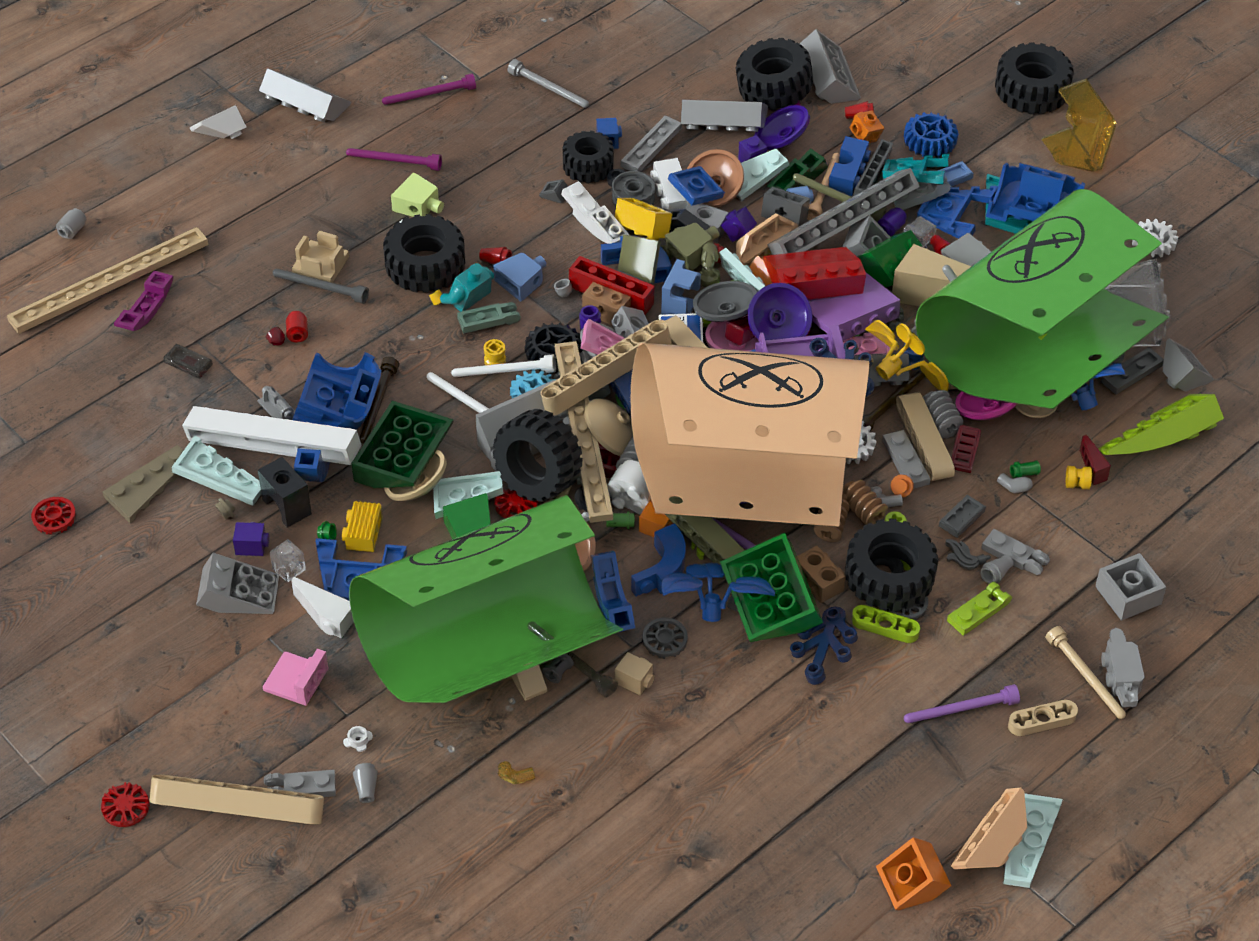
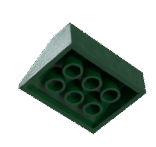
M391 401L351 463L354 482L372 488L414 486L454 423L453 419Z

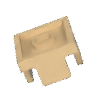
M319 231L317 233L318 242L309 241L308 236H303L295 248L296 262L292 267L293 273L333 283L348 260L349 251L339 245L338 236Z

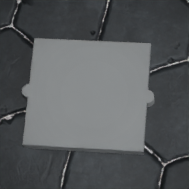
M970 233L965 234L941 250L943 256L969 266H973L991 252L982 244V241H978Z

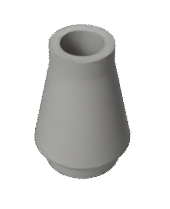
M1003 555L998 559L985 563L981 569L982 579L988 584L994 581L999 583L1013 566V559L1009 555Z
M371 763L358 764L353 772L359 801L362 803H370L375 800L374 794L378 771L375 769V765Z

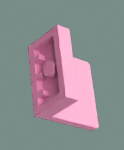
M317 649L314 655L308 659L284 652L264 683L263 691L307 706L328 671L326 651Z

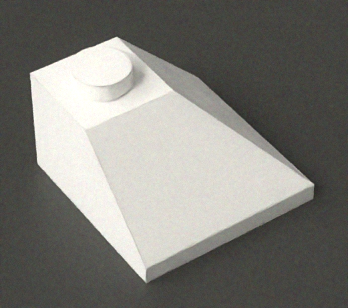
M235 105L190 127V130L219 138L230 136L233 139L242 134L241 130L246 128V125Z

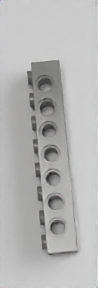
M911 168L900 170L767 245L772 255L806 251L920 186Z

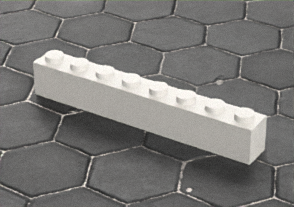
M193 406L182 425L188 441H191L196 435L201 439L202 443L293 457H296L298 448L321 450L323 461L351 465L362 446L355 429Z

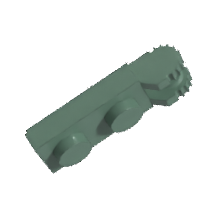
M514 302L497 303L457 313V319L463 334L505 323L508 325L518 323L521 320V316L518 311L516 312L517 306Z

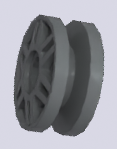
M627 171L619 174L612 183L613 205L616 208L617 198H635L653 205L655 202V182L649 175L640 171Z

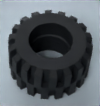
M595 131L576 132L564 141L563 170L567 176H570V179L578 180L580 183H596L600 179H606L608 172L614 168V146L609 137L603 136V133H595Z

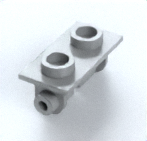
M272 386L263 387V397L258 399L257 402L271 417L292 420L295 410Z

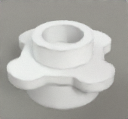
M355 726L348 731V738H345L343 743L347 748L353 747L358 752H363L367 749L366 745L368 741L372 740L373 735L364 727Z

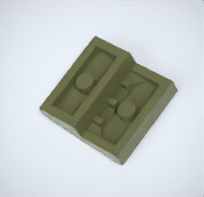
M623 235L618 270L635 276L644 282L654 284L661 241Z

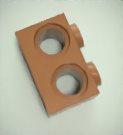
M818 546L797 556L811 593L820 603L844 591L846 576L843 570L839 567L837 568L829 555Z

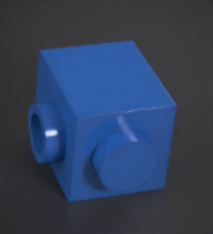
M616 117L596 119V133L600 132L603 133V136L609 137L614 149H619V138H622L621 125H617Z

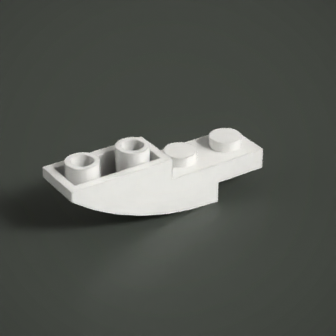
M579 181L562 190L561 195L573 208L572 214L598 239L609 244L620 242V236L629 235L606 206L600 207Z

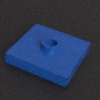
M701 166L670 173L668 176L671 184L691 206L721 199L725 194Z

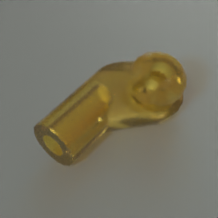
M507 761L501 762L498 765L499 777L511 784H520L535 779L532 767L517 771L512 769L511 764Z

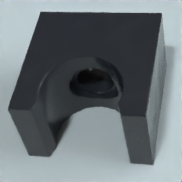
M283 457L258 469L262 500L266 504L272 501L276 502L281 512L282 522L287 528L312 515L308 485Z

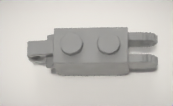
M1111 629L1106 651L1102 652L1101 656L1102 666L1107 669L1106 685L1111 687L1112 696H1118L1122 707H1136L1138 694L1141 692V686L1145 678L1138 645L1133 642H1126L1122 629Z

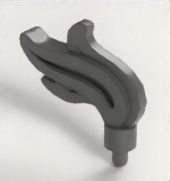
M952 539L945 541V545L952 551V553L948 554L947 561H955L964 569L974 570L991 558L990 555L984 556V554L978 556L971 555L969 547L962 541H960V544Z

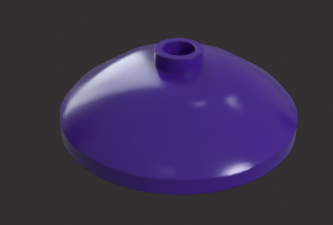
M800 105L784 107L769 115L765 120L764 128H758V132H755L754 136L757 135L767 146V150L787 147L797 141L806 131L810 121V114L805 107Z
M773 283L761 288L753 296L748 308V323L752 333L758 340L760 333L764 334L765 341L805 337L812 324V310L808 299L798 288L786 283ZM773 314L778 316L777 322L773 320Z

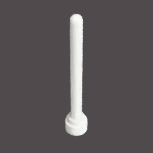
M554 354L544 355V358H540L537 361L455 368L451 373L454 377L536 369L551 373L556 372V358Z
M432 372L427 374V379L475 411L481 413L489 409Z

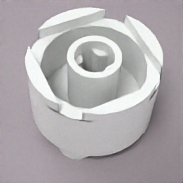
M627 460L620 464L607 484L609 495L612 498L611 502L618 509L626 507L637 514H641L651 497L640 464L633 460Z

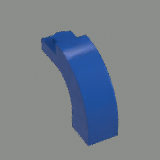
M620 236V242L601 244L602 265L619 263L623 236ZM662 247L659 250L654 283L665 282L671 271L669 257Z
M298 448L294 470L304 481L324 482L330 462L322 460L321 450Z
M675 523L654 532V547L662 559L656 565L631 575V591L635 597L643 593H649L655 588L662 594L661 586L664 577L669 574L684 572L685 540Z
M615 551L590 555L594 572V586L602 614L607 620L623 628L622 631L634 629L635 622L632 605L627 601L623 592Z

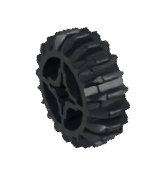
M551 322L550 325L543 323L542 327L535 326V330L530 331L525 340L526 358L528 361H537L540 358H544V355L553 354L556 358L555 344L577 341L580 354L583 351L581 349L580 333H577L576 328H570L569 324L563 326L561 322L559 324ZM556 359V372H555V373H557V372L559 371V369H558V364H557V359Z

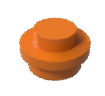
M901 474L893 478L891 490L895 495L901 494L902 497H907L912 493L914 484L909 476Z

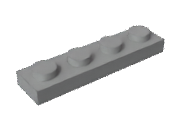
M664 116L621 160V167L629 171L641 172L682 129L681 122Z

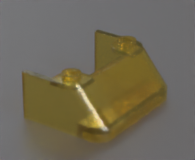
M1086 78L1059 89V93L1069 105L1066 119L1074 127L1073 130L1068 127L1046 135L1041 140L1053 155L1054 160L1059 164L1095 172L1103 168L1116 123L1113 115Z

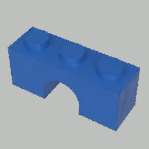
M845 136L840 149L839 163L835 162L830 174V188L849 196L853 195L855 187L861 179L860 175H863L866 169L865 162H869L871 157V150H868L869 141Z

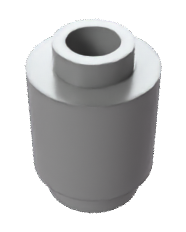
M77 208L69 210L56 224L58 234L63 238L72 239L85 225L86 216Z

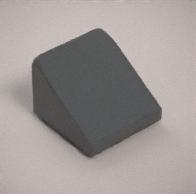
M564 179L547 182L539 196L550 201L563 203L565 198L561 193L568 186Z

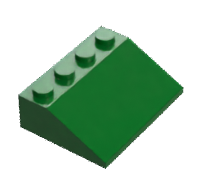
M785 533L720 561L728 585L731 582H736V579L740 577H760L765 579L775 591V597L766 594L731 591L750 642L801 633L823 623L794 547Z

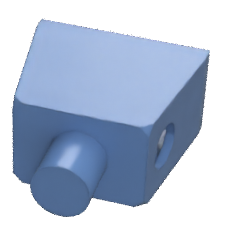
M519 253L493 265L494 281L521 302L542 284V269L546 267V261L542 256L532 260L525 253Z

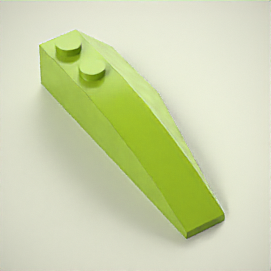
M1189 394L1150 415V420L1140 421L1137 423L1138 428L1126 430L1122 433L1123 438H1114L1098 449L1103 455H1115L1161 448L1184 439H1193L1199 436L1200 431L1216 427V423L1223 420L1224 417L1215 394Z

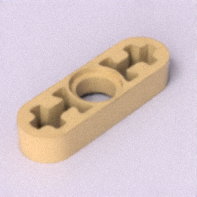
M1061 700L1018 710L1010 715L1008 729L1016 736H1024L1070 725L1076 720L1078 707L1070 700ZM1038 714H1045L1050 720L1042 722L1036 716Z

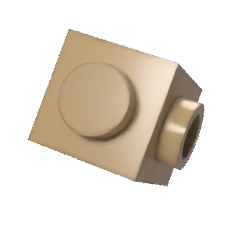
M629 652L626 653L615 668V684L638 695H641L645 688H650L654 681L653 664L645 658H639Z

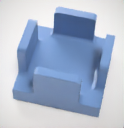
M676 260L662 287L661 315L691 314L694 309V299L684 297L682 294L684 289L699 291L701 274L685 269V261Z

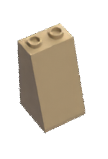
M913 244L895 269L892 294L900 299V303L920 306L925 300L950 283L942 271L944 265H949L957 277L971 266Z

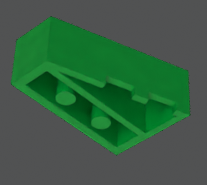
M908 230L886 239L857 257L861 260L865 272L886 288L893 285L895 269L913 244L922 247V244L914 233Z

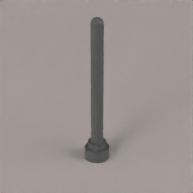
M281 269L273 270L275 277L348 295L358 303L365 304L369 296V288L358 285L351 288Z

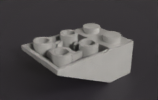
M212 553L202 569L196 605L218 613L273 614L279 574Z

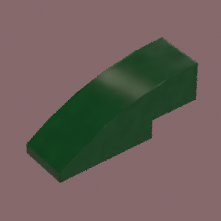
M810 148L799 160L794 158L789 163V166L782 170L767 185V188L775 187L786 191L788 188L805 186L794 181L793 175L798 173L815 180L828 168L826 159Z

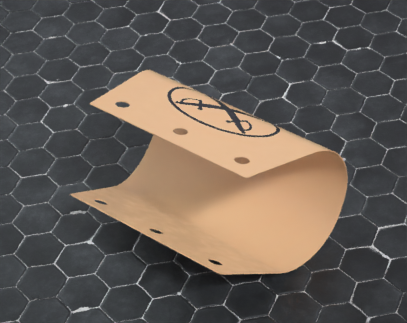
M640 343L635 354L632 370L631 422L637 458L655 512L661 514L839 527L846 458L857 459L869 374V361ZM674 496L680 497L683 502L674 504L669 501V498ZM741 502H749L753 505V508L744 509L739 504ZM811 507H818L822 509L823 513L813 514L809 509Z

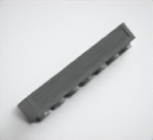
M881 139L873 157L855 187L853 196L875 184L886 160L891 154L892 142Z

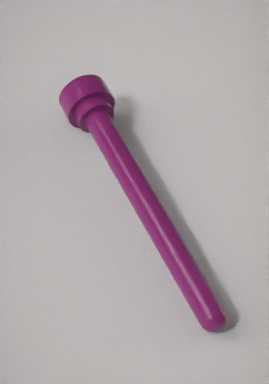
M473 73L458 81L384 97L382 103L388 105L459 88L468 89L469 91L476 89V82Z
M354 148L346 150V154L352 157L427 165L428 168L435 171H440L442 167V155L440 154L422 157Z

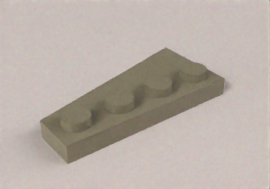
M176 445L102 491L104 498L131 524L136 519L135 515L140 510L144 511L150 505L149 502L165 490L164 487L169 482H174L180 476L172 472V466L184 450Z

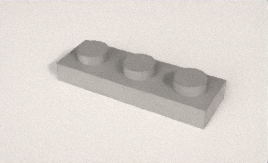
M901 430L883 435L882 442L900 475L909 476L913 481L914 488L930 485V477L905 431Z

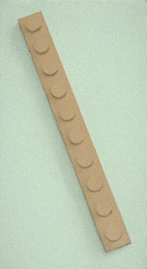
M197 227L7 315L8 321L16 332L20 334L207 246L208 239Z
M577 341L555 344L559 374L562 377L581 365ZM586 397L568 408L567 413L570 427L572 428L571 432L577 436L579 440L577 442L578 446H581L582 449L580 457L583 458V462L580 468V477L589 521L593 523L613 520V511L598 441L591 433L585 420V407L589 403V398Z

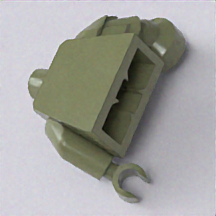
M692 223L685 227H677L673 232L665 235L666 246L661 245L660 247L667 253L669 260L673 256L676 259L685 261V268L691 271L702 263L703 268L699 273L701 274V285L704 287L721 281L720 272L714 267L715 261L717 262L718 258L720 259L717 247L713 243V240L720 236L715 226L704 230L697 223Z

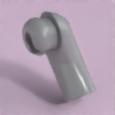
M1002 473L997 479L1000 485L1014 494L1026 492L1033 486L1032 480L1027 477L1012 479L1005 473Z
M875 486L871 488V492H875L877 497L882 499V504H886L888 508L903 505L901 494L885 496L882 494L880 487Z

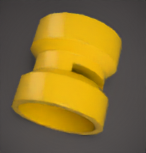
M492 339L484 344L485 365L506 364V348L501 340Z
M1067 466L1066 488L1081 487L1082 489L1090 490L1092 480L1091 467L1079 469L1075 466Z

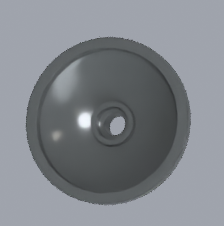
M719 282L702 289L693 300V308L698 316L711 322L734 321L748 314L749 304L757 290L745 282Z

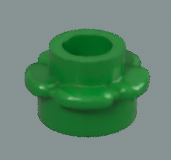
M328 521L322 522L317 529L318 538L335 540L337 536L336 525Z

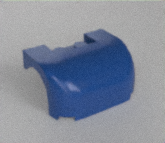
M1005 163L993 201H989L986 217L1006 222L1010 216H1013L1017 220L1033 222L1073 191L1084 189L1085 183L1079 184L1075 182V177L1022 163H1019V167L1009 166L1008 163Z
M365 352L363 358L356 366L344 368L330 364L321 354L316 353L292 420L358 430L371 408L381 376V369H379V366L374 361L375 357Z

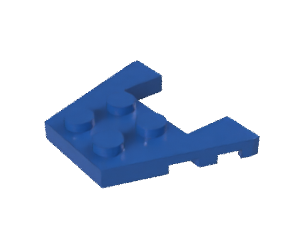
M972 186L970 190H959V187H950L949 193L947 192L933 200L924 202L917 212L918 220L958 239L967 233L973 236L976 231L975 224L959 222L971 201L988 204L990 200L993 201L998 186H990V189H980V186Z
M316 538L315 541L324 590L350 601L349 588L354 577L405 558L407 555V546L386 544L382 563L335 560L338 547L337 540Z

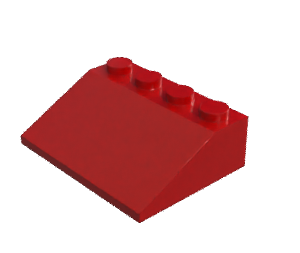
M847 247L763 256L772 284H790L798 288L808 300L863 294L866 272L861 260Z

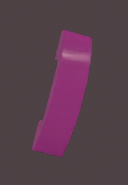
M153 271L144 283V292L129 311H122L115 320L114 326L131 331H137L144 327L154 317L164 302L173 282V275Z

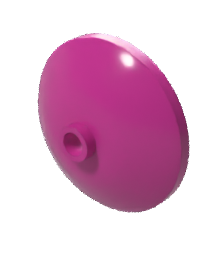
M963 391L959 393L955 402L959 413L973 420L998 418L1011 411L1018 404L976 397Z

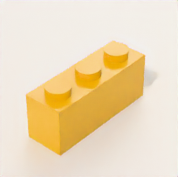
M617 198L615 218L625 230H634L636 235L647 236V239L659 241L660 238H665V235L670 231L672 213L635 198Z

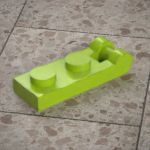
M995 581L991 582L985 590L950 613L947 617V622L964 636L1006 607L1011 602L1012 596L1007 592L1001 591L1000 586ZM994 596L997 600L992 601L991 598Z

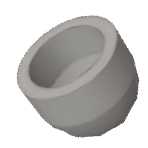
M561 279L554 284L556 293L561 297H568L572 292V285L569 279Z

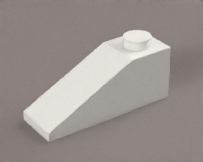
M293 577L291 582L294 596L320 629L328 635L342 638L354 622L350 601Z

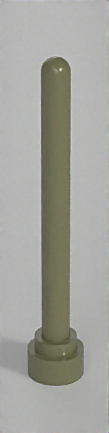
M798 173L793 175L794 181L841 202L851 198L849 195ZM883 207L870 214V216L878 222L885 215L887 208Z

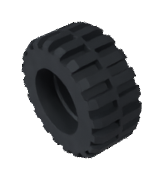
M769 38L767 41H758L755 45H750L747 51L744 50L736 62V76L742 98L746 102H762L768 105L770 110L797 104L798 100L802 101L806 97V94L810 92L813 85L809 52L800 43H795L791 39Z
M1029 42L1026 45L1022 43L1017 47L1013 46L1004 52L999 59L995 80L996 93L1004 104L1007 103L1008 107L1015 108L1018 112L1023 113L1024 111L1028 112V114L1053 112L1056 108L1064 105L1069 98L1074 75L1073 65L1061 50L1057 51L1053 46L1048 47L1046 44H1035V42Z
M419 214L414 215L413 218H404L401 223L397 222L394 224L393 229L391 228L384 238L383 250L386 272L395 284H399L405 290L410 289L416 293L418 291L429 293L432 290H441L442 287L447 288L452 285V281L454 282L455 278L465 269L464 237L460 229L456 225L454 226V223L448 219L445 221L441 216L432 217V214L420 216ZM420 251L437 252L429 256L412 255Z
M534 409L523 412L498 430L493 444L495 448L493 450V459H496L495 467L501 473L500 478L503 482H507V487L511 491H516L517 495L522 498L527 497V500L544 502L556 497L576 482L581 473L580 468L582 467L583 458L580 457L582 449L581 446H578L577 442L579 440L571 432L572 428L570 425L563 423L561 417L553 416L552 412ZM529 442L541 452L546 468L541 466L533 457Z
M882 519L877 520L875 524L869 523L865 525L863 530L859 529L854 534V538L850 540L848 546L845 578L848 581L850 590L852 592L856 591L855 596L861 601L864 599L867 605L871 607L874 605L878 606L879 610L886 611L888 608L893 611H900L903 607L905 609L914 607V603L920 604L926 596H929L935 582L938 566L935 544L931 543L932 539L927 533H922L921 528L916 525L915 527L910 526V522L904 520L902 523L897 522V519H889V521L885 522ZM879 557H895L906 562L911 569L903 573H888L877 568L871 561Z

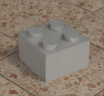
M1140 553L1099 569L1095 586L1121 621L1161 605L1166 590L1165 584Z

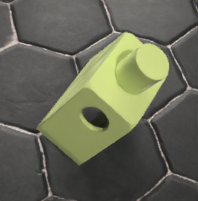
M412 173L391 195L392 211L412 217L419 214L420 216H426L430 211L439 214L444 208V202L439 201L438 188L416 173Z

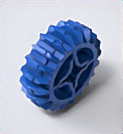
M923 112L922 115L916 114L914 118H910L905 125L903 137L905 145L909 147V151H915V155L922 154V157L932 155L939 158L942 154L952 152L957 145L959 133L957 125L953 123V119H947V115L940 116V113L936 115L932 112L930 114Z

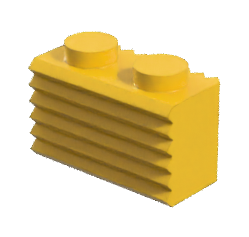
M354 501L352 509H348L346 515L348 526L343 527L342 541H345L347 550L375 551L383 517L380 503Z

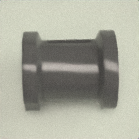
M563 654L554 658L549 665H545L542 673L552 683H559L562 680L563 673L567 669H571L574 662L569 655Z

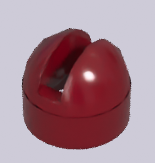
M274 327L267 333L266 339L273 346H280L285 341V334L279 327Z

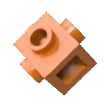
M873 111L857 113L849 127L857 139L869 141V143L877 142L884 130V126Z

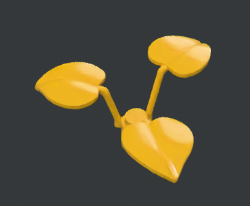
M875 320L865 328L866 331L890 347L886 357L876 367L877 373L884 380H889L894 374L899 376L903 372L920 366L922 373L938 390L948 391L949 383L946 375L932 362L927 364L923 360L901 369L903 363L899 357L909 347L918 355H922L925 352L924 344L918 336L911 332L908 326L901 323L896 328L898 337L906 343L896 355H892L894 350L897 351L899 349V345L895 340V334L886 324L880 320Z

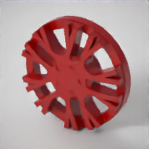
M503 489L504 494L495 497V510L503 518L513 516L510 514L511 512L519 514L523 510L531 509L527 505H531L533 508L538 506V501L527 500V497L522 498L516 494V491H511L510 489Z
M50 497L40 501L33 508L31 518L38 531L52 535V532L61 531L63 533L64 530H67L68 526L71 527L74 524L76 510L70 500L63 497ZM61 502L66 504L62 508L59 507ZM43 506L46 507L45 511L39 510Z
M124 782V785L112 786V788L108 789L109 792L105 793L104 797H102V815L109 824L116 827L133 826L143 820L149 811L150 802L148 795L138 784L132 785L130 782ZM137 793L141 794L139 797H134ZM107 802L113 803V805L106 806ZM136 809L143 810L139 816L134 813ZM118 814L122 816L121 821H116L114 818ZM131 815L132 820L127 821L126 816Z

